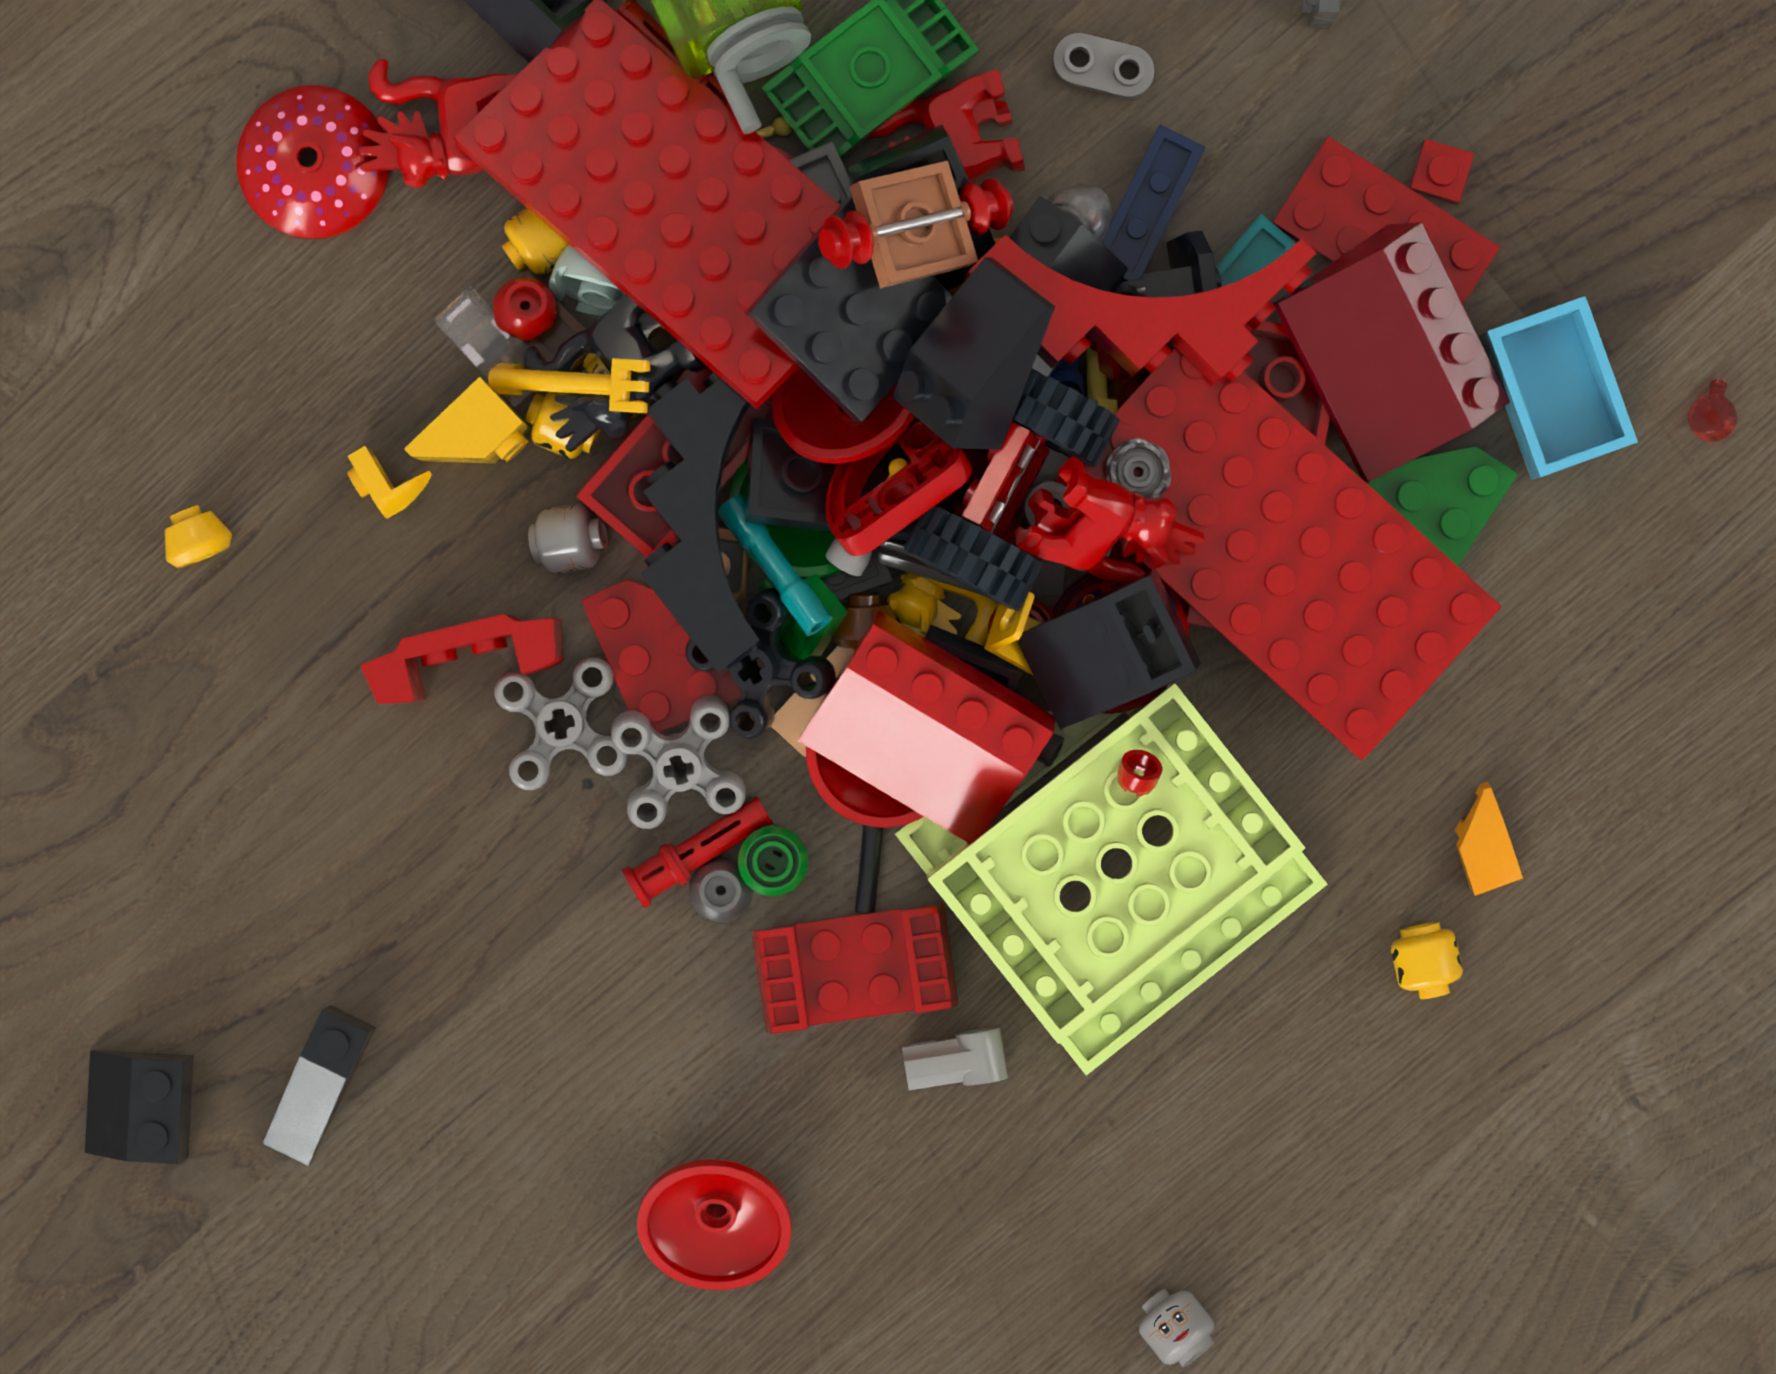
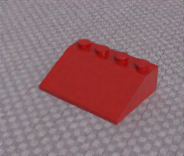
M878 610L840 670L830 690L826 693L799 736L798 741L971 844L985 833L1024 780L1053 735L1055 718L1052 714Z

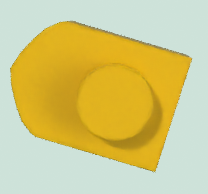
M363 446L348 455L353 465V468L347 471L352 484L362 498L370 494L386 519L404 510L423 491L432 476L431 472L427 471L394 488L372 448Z

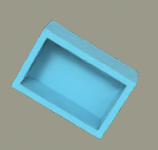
M1586 296L1494 328L1479 336L1493 369L1510 403L1505 405V409L1531 480L1638 443Z

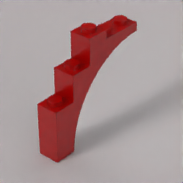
M1004 235L967 272L963 281L965 282L985 257L994 258L1053 304L1055 309L1037 354L1051 369L1062 359L1070 366L1092 344L1085 337L1089 333L1132 377L1143 367L1152 373L1174 352L1167 345L1170 341L1215 385L1224 375L1233 382L1255 360L1248 351L1258 340L1244 325L1247 323L1255 330L1276 309L1269 300L1282 287L1291 294L1313 272L1306 263L1317 252L1302 238L1281 257L1235 283L1191 295L1153 298L1117 294L1073 281L1048 268L1022 250L1007 235Z

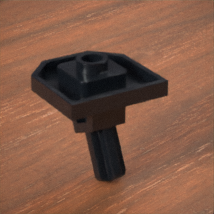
M1201 230L1186 232L1166 242L1170 264L1169 270L1145 273L1143 278L1119 282L1112 292L1116 293V288L1122 284H1130L1136 288V296L1153 298L1175 297L1211 291L1222 287L1219 271L1214 265L1213 252Z

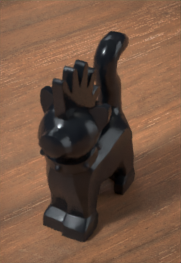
M626 294L608 312L597 318L588 329L576 333L563 342L553 361L544 362L535 346H530L525 351L524 368L528 370L570 372L578 360L586 354L593 353L599 357L610 374L612 358L651 361L650 371L644 373L632 371L631 381L649 382V393L630 391V401L639 400L646 403L651 402L649 398L654 392L667 382L674 380L676 376L685 370L699 372L708 366L679 341L656 351L651 339L658 332L664 330V328ZM583 370L581 373H589V372L586 371V370ZM575 393L557 395L554 398L556 402L569 406L550 416L553 422L568 421L556 432L555 436L559 439H564L572 435L565 446V449L569 452L576 450L599 429L604 430L610 438L623 436L629 430V421L633 413L609 411L610 395Z

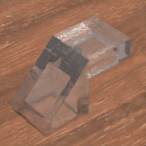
M471 285L433 319L487 379L491 368L499 363L524 365L525 351L529 347L521 339L511 337L497 327L494 321L493 308ZM523 390L522 396L502 395L515 408L533 391Z

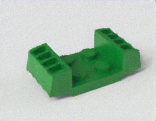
M871 0L799 55L789 66L761 88L809 151L833 142L841 161H843L859 149V143L897 113L940 80L945 83L972 62L979 49L941 0Z

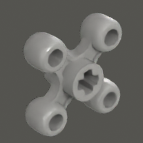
M588 657L581 660L574 669L573 683L570 690L564 696L557 699L541 695L536 690L529 676L521 674V672H509L497 680L494 687V696L497 703L504 710L527 715L533 721L536 728V737L533 744L527 750L518 753L509 765V776L518 788L525 791H534L541 788L548 781L553 758L565 749H574L581 752L588 759L590 767L596 773L603 776H613L620 773L626 767L629 754L619 751L614 746L611 735H601L595 732L590 727L587 719V711L590 704L597 697L605 695L611 689L614 682V672L606 660L599 657ZM592 667L599 669L602 673V681L596 687L589 686L585 681V673ZM513 682L519 683L523 688V696L517 702L511 701L507 696V688ZM564 709V715H572L575 721V726L567 729V738L564 739L559 738V731L551 732L549 729V721L556 719V710ZM604 746H610L616 750L617 759L613 765H605L599 758V753ZM526 761H532L538 767V775L533 780L526 779L521 773V767Z
M706 695L699 698L690 710V721L687 728L682 733H672L667 736L658 733L651 726L649 719L643 713L636 710L624 711L614 719L611 726V739L614 746L623 753L644 756L653 767L651 779L645 785L636 787L630 793L627 800V814L634 825L642 829H652L659 826L667 815V804L670 797L675 792H684L689 789L699 791L706 798L708 805L720 814H731L742 807L746 798V787L743 779L736 772L712 768L704 757L706 746L713 739L723 736L730 726V709L722 698L715 695ZM707 713H714L719 718L708 722L702 717ZM628 728H635L640 733L636 736H627L623 731ZM681 756L682 761L686 763V767L676 769V765L671 761V757ZM723 788H729L734 791L728 796H722L717 793ZM644 803H651L655 808L645 811L639 806Z

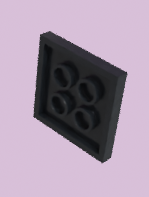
M853 197L847 198L831 216H838L843 220L848 212L857 211ZM821 227L746 310L745 314L855 422H863L898 382L910 349L951 300L953 295L934 276L880 289L872 259L864 264L856 263L852 259L847 268H836L821 253L819 247Z

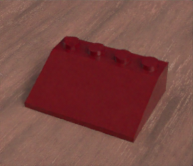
M1422 222L1386 225L1300 284L1291 294L1287 293L1273 303L1361 479L1365 482H1370L1472 430L1510 403Z

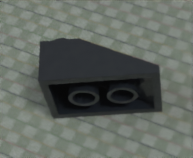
M985 257L910 349L893 398L952 448L1002 449L1055 306L994 258Z

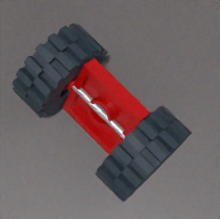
M1032 368L1002 449H989L987 459L990 460V463L981 479H974L965 493L963 506L966 509L962 516L966 520L934 506L920 516L903 551L941 574L952 578L954 581L1019 612L1043 564L1014 545L1003 541L1022 506L1027 492L1032 487L1049 455V449L1062 453L1068 458L1075 456L1084 465L1095 467L1120 421L1119 418L1108 409L1098 405L1094 400L1079 394L1080 392L1073 388L1067 387L1052 377H1047Z

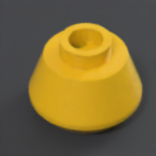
M199 505L171 515L170 519L173 525L164 530L166 561L176 568L188 566L212 557L229 548L232 540L231 531L212 511L201 513Z

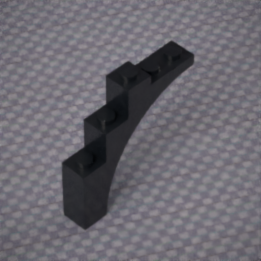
M713 372L703 382L707 389L701 394L686 378L680 384H677L674 380L667 382L649 398L653 403L648 408L647 414L683 461L676 466L672 461H669L659 467L647 478L651 486L644 490L643 493L681 542L675 547H672L667 542L657 548L644 560L648 568L640 574L719 675L722 676L762 644L744 618L732 593L723 564L718 529L719 491L724 465L732 440L751 404Z

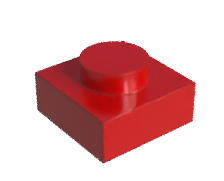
M1425 139L1420 149L1409 188L1419 194L1452 204H1459L1474 153Z

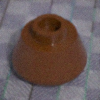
M877 592L849 594V603L842 604L848 613L833 634L832 639L839 647L854 649L878 610L897 621L890 603L880 601L879 593Z

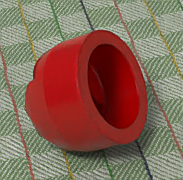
M1130 750L1123 755L1118 767V783L1125 792L1129 790L1130 792L1137 793L1136 796L1147 795L1158 784L1163 771L1162 764L1156 756L1147 751ZM1134 769L1143 772V776L1135 774Z

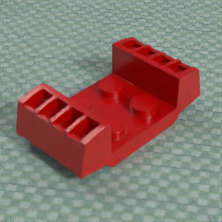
M501 614L402 638L394 652L360 666L378 704L418 702L426 700L417 660L421 659L423 667L440 665L458 660L456 650L471 647L473 654L480 655L508 648L506 638L512 637L521 674L538 673L564 661L562 620L547 618L521 621L513 615Z
M944 903L751 930L765 1030L768 1033L776 1034L806 1030L811 1025L915 1011L916 1014L950 1009L959 1004Z

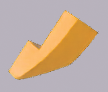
M1488 782L1479 785L1475 792L1478 796L1466 819H1460L1454 830L1459 837L1456 846L1469 887L1475 896L1523 879L1503 817Z

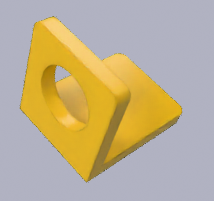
M1029 591L1019 612L1003 604L998 605L984 649L1033 675L1016 641L1020 639L1024 631L1040 624V622L1028 616L1035 594Z

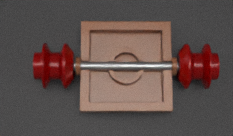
M948 161L862 180L849 186L857 211L848 212L843 220L838 216L827 217L819 233V247L822 255L838 269L847 268L852 259L859 264L867 263L872 259L881 289L969 267L977 263L978 258L970 232L975 235H982L987 232L989 226L994 230L1004 229L1008 225L1013 211V200L1010 192L994 178L985 179L980 186L976 183H967L962 187L958 196Z

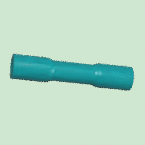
M737 495L720 507L718 515L743 549L748 551L779 592L781 601L806 635H813L823 629L832 620L828 610L808 583L801 579L771 539L766 526L759 523L745 522L746 499L744 496Z

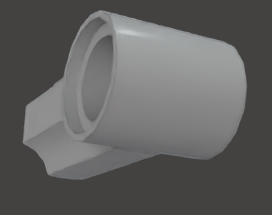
M1000 1027L973 1029L956 1033L955 1038L930 1040L902 1046L909 1091L962 1082L964 1086L979 1085L1008 1078Z

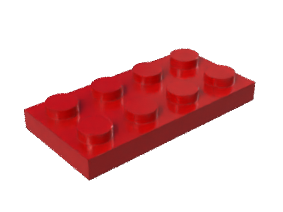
M1329 136L1272 222L1294 240L1299 241L1303 238L1317 252L1316 254L1330 263L1388 224L1422 222L1462 305H1464L1500 249V246Z

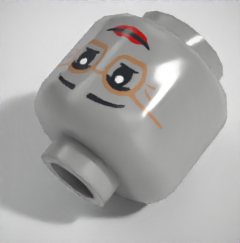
M575 503L546 508L538 514L536 523L531 524L529 527V547L534 561L537 564H543L546 570L551 573L561 574L593 568L597 564L601 549L607 548L608 531L604 520L596 518L592 510L585 504Z
M1165 1288L1151 1297L1142 1306L1147 1315L1139 1325V1333L1164 1364L1171 1365L1179 1362L1182 1367H1186L1214 1344V1340L1210 1336L1215 1329V1322L1190 1291L1182 1290L1170 1295Z

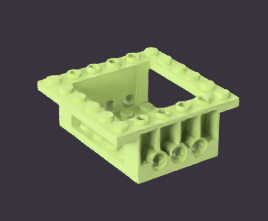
M1170 683L1141 707L1125 712L1129 717L1128 720L970 845L926 817L906 824L895 833L927 874L928 881L1058 1044L1061 1043L1086 1076L1328 885L1302 851L1305 849V846L1175 683ZM1100 713L1061 730L1055 721L1054 733L1064 737L1063 746L1056 760L1050 767L1036 760L1024 780L1004 806L1122 713ZM1130 750L1147 751L1156 756L1162 764L1163 771L1158 784L1147 795L1136 796L1137 793L1130 792L1129 790L1125 792L1118 783V767L1123 755ZM1134 769L1135 774L1143 776V772ZM1155 815L1166 817L1172 825L1171 838L1160 846L1148 844L1142 834L1145 821ZM1112 848L1125 850L1131 858V868L1121 878H1110L1104 874L1101 868L1103 855ZM1070 881H1081L1087 885L1090 891L1088 904L1079 911H1070L1063 907L1060 902V891Z

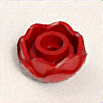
M528 277L511 279L498 289L493 298L494 321L500 330L506 332L511 337L521 340H532L550 329L555 323L557 315L555 297L551 290L539 280ZM525 303L528 304L530 308L528 310H522L520 308V305Z

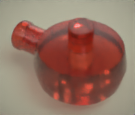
M1714 379L1710 382L1709 394L1696 400L1688 413L1691 431L1706 442H1717L1725 439L1733 432L1737 424L1738 418L1735 406L1729 399L1724 397L1727 384L1720 379Z

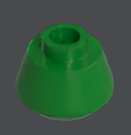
M767 826L754 831L745 839L738 855V868L744 882L755 892L765 896H781L794 890L804 879L808 868V854L804 843L795 833L783 827ZM773 851H779L782 854V857L777 856L773 853ZM768 863L775 869H769L765 864Z

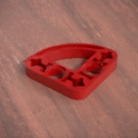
M917 418V422L913 423L910 427L908 426L894 442L881 451L861 460L838 463L831 478L826 497V517L831 532L849 555L861 556L871 552L967 482L972 474L973 466L961 448H952ZM932 440L929 444H927L926 446L922 447L925 443H927L928 441ZM898 442L912 462L860 499L870 474L883 456ZM909 494V495H908L906 498H904L902 501L896 503V502H897L899 499H901L903 496Z

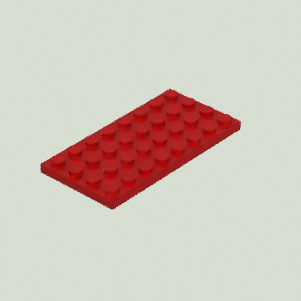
M594 0L584 9L586 13L549 49L547 47L544 48L454 136L456 146L755 409H758L799 366L745 312L822 227L825 219L839 208L840 204L755 131L744 134L731 110L603 0Z
M1174 347V352L1144 380L1115 412L1114 415L1120 421L1096 466L1084 465L1085 473L1093 478L1107 481V460L1110 454L1127 440L1143 439L1157 444L1164 449L1169 458L1171 482L1168 489L1158 498L1167 497L1173 502L1178 511L1173 521L1202 532L1205 542L1201 544L1193 543L1196 551L1194 555L1178 551L1181 557V563L1178 565L1169 560L1165 565L1157 568L1148 554L1142 563L1151 571L1156 569L1160 579L1358 760L1363 761L1502 606L1244 371L1233 382L1224 375L1213 385ZM1136 467L1133 470L1134 476L1141 477L1143 470L1140 467ZM1058 475L1054 482L1066 486V482ZM1120 537L1118 541L1123 544L1124 538Z

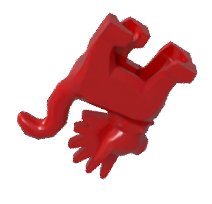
M377 60L368 73L369 89L381 102L398 105L417 98L431 99L437 106L440 133L433 132L431 135H428L418 111L414 112L412 122L407 119L403 112H398L399 126L379 116L377 121L387 134L371 130L363 131L365 138L378 145L359 148V153L362 156L377 159L363 163L360 169L363 172L399 169L403 173L404 183L412 188L424 187L429 179L438 175V178L441 177L443 180H446L450 174L463 176L485 171L456 146L454 136L501 92L517 74H489L475 78L442 79L436 76H411L398 84H394L388 80V60Z
M999 69L967 78L951 88L914 100L867 137L868 139L888 137L901 126L911 122L922 124L926 131L942 124L950 136L970 183L980 180L991 171L1002 167H1007L1013 173L1025 171L1017 138L981 141L978 127L985 123L994 122L999 127H1005L1013 123L1008 103L996 100L1005 95ZM905 137L904 141L910 139V137ZM890 142V143H889V148H891V147H893V146H895V145H897V144L894 143V142Z
M1071 456L1058 469L1059 475L1066 482L1067 486L1066 491L1063 493V500L1071 507L1067 509L1054 503L1052 493L1040 488L1028 500V506L1035 515V526H1030L1027 530L1019 526L1015 530L1016 547L1044 560L1064 564L1072 569L1085 570L1105 582L1126 583L1145 574L1144 570L1132 562L1114 560L1106 556L1120 537L1124 538L1122 544L1123 557H1128L1135 552L1136 562L1141 563L1148 554L1157 568L1165 565L1169 560L1177 565L1180 564L1181 557L1178 551L1194 555L1196 551L1193 543L1201 544L1205 542L1202 532L1173 521L1178 511L1174 503L1167 497L1145 498L1143 495L1138 494L1137 491L1130 492L1126 487L1111 481L1093 478L1085 473L1083 462L1075 456Z

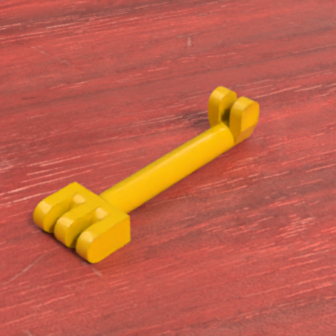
M612 358L611 374L524 369L523 364L499 363L489 371L488 383L497 394L522 396L523 390L610 395L609 411L647 414L648 403L639 400L630 401V391L649 393V382L631 381L632 371L638 373L650 371L651 361Z

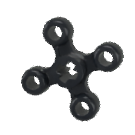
M776 588L763 589L749 599L746 606V616L752 630L762 645L729 670L733 681L741 688L739 701L732 707L729 715L730 726L738 736L745 739L759 737L772 727L775 715L769 696L774 686L778 684L792 687L795 693L804 699H816L825 695L836 679V671L828 659L814 655L803 659L794 658L791 656L787 645L779 639L780 630L789 619L791 613L781 601L780 594ZM766 605L770 607L772 614L767 611ZM690 638L685 648V656L688 663L699 671L709 672L714 670L715 668ZM759 658L763 661L765 666L762 669L758 666L756 660H758ZM810 673H812L815 676L816 682L813 681V679L810 676ZM749 713H751L755 721L750 718Z

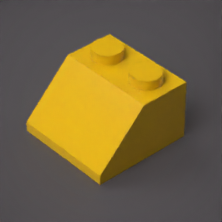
M479 377L404 449L411 457L422 462L495 464L501 458L508 463L527 446L529 441L524 435L532 428L500 394H497L489 386V383Z

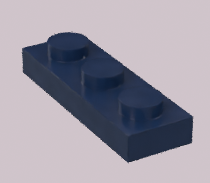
M1159 125L1102 240V243L1127 266L1128 271L1121 279L1123 281L1140 279L1206 148L1162 125Z

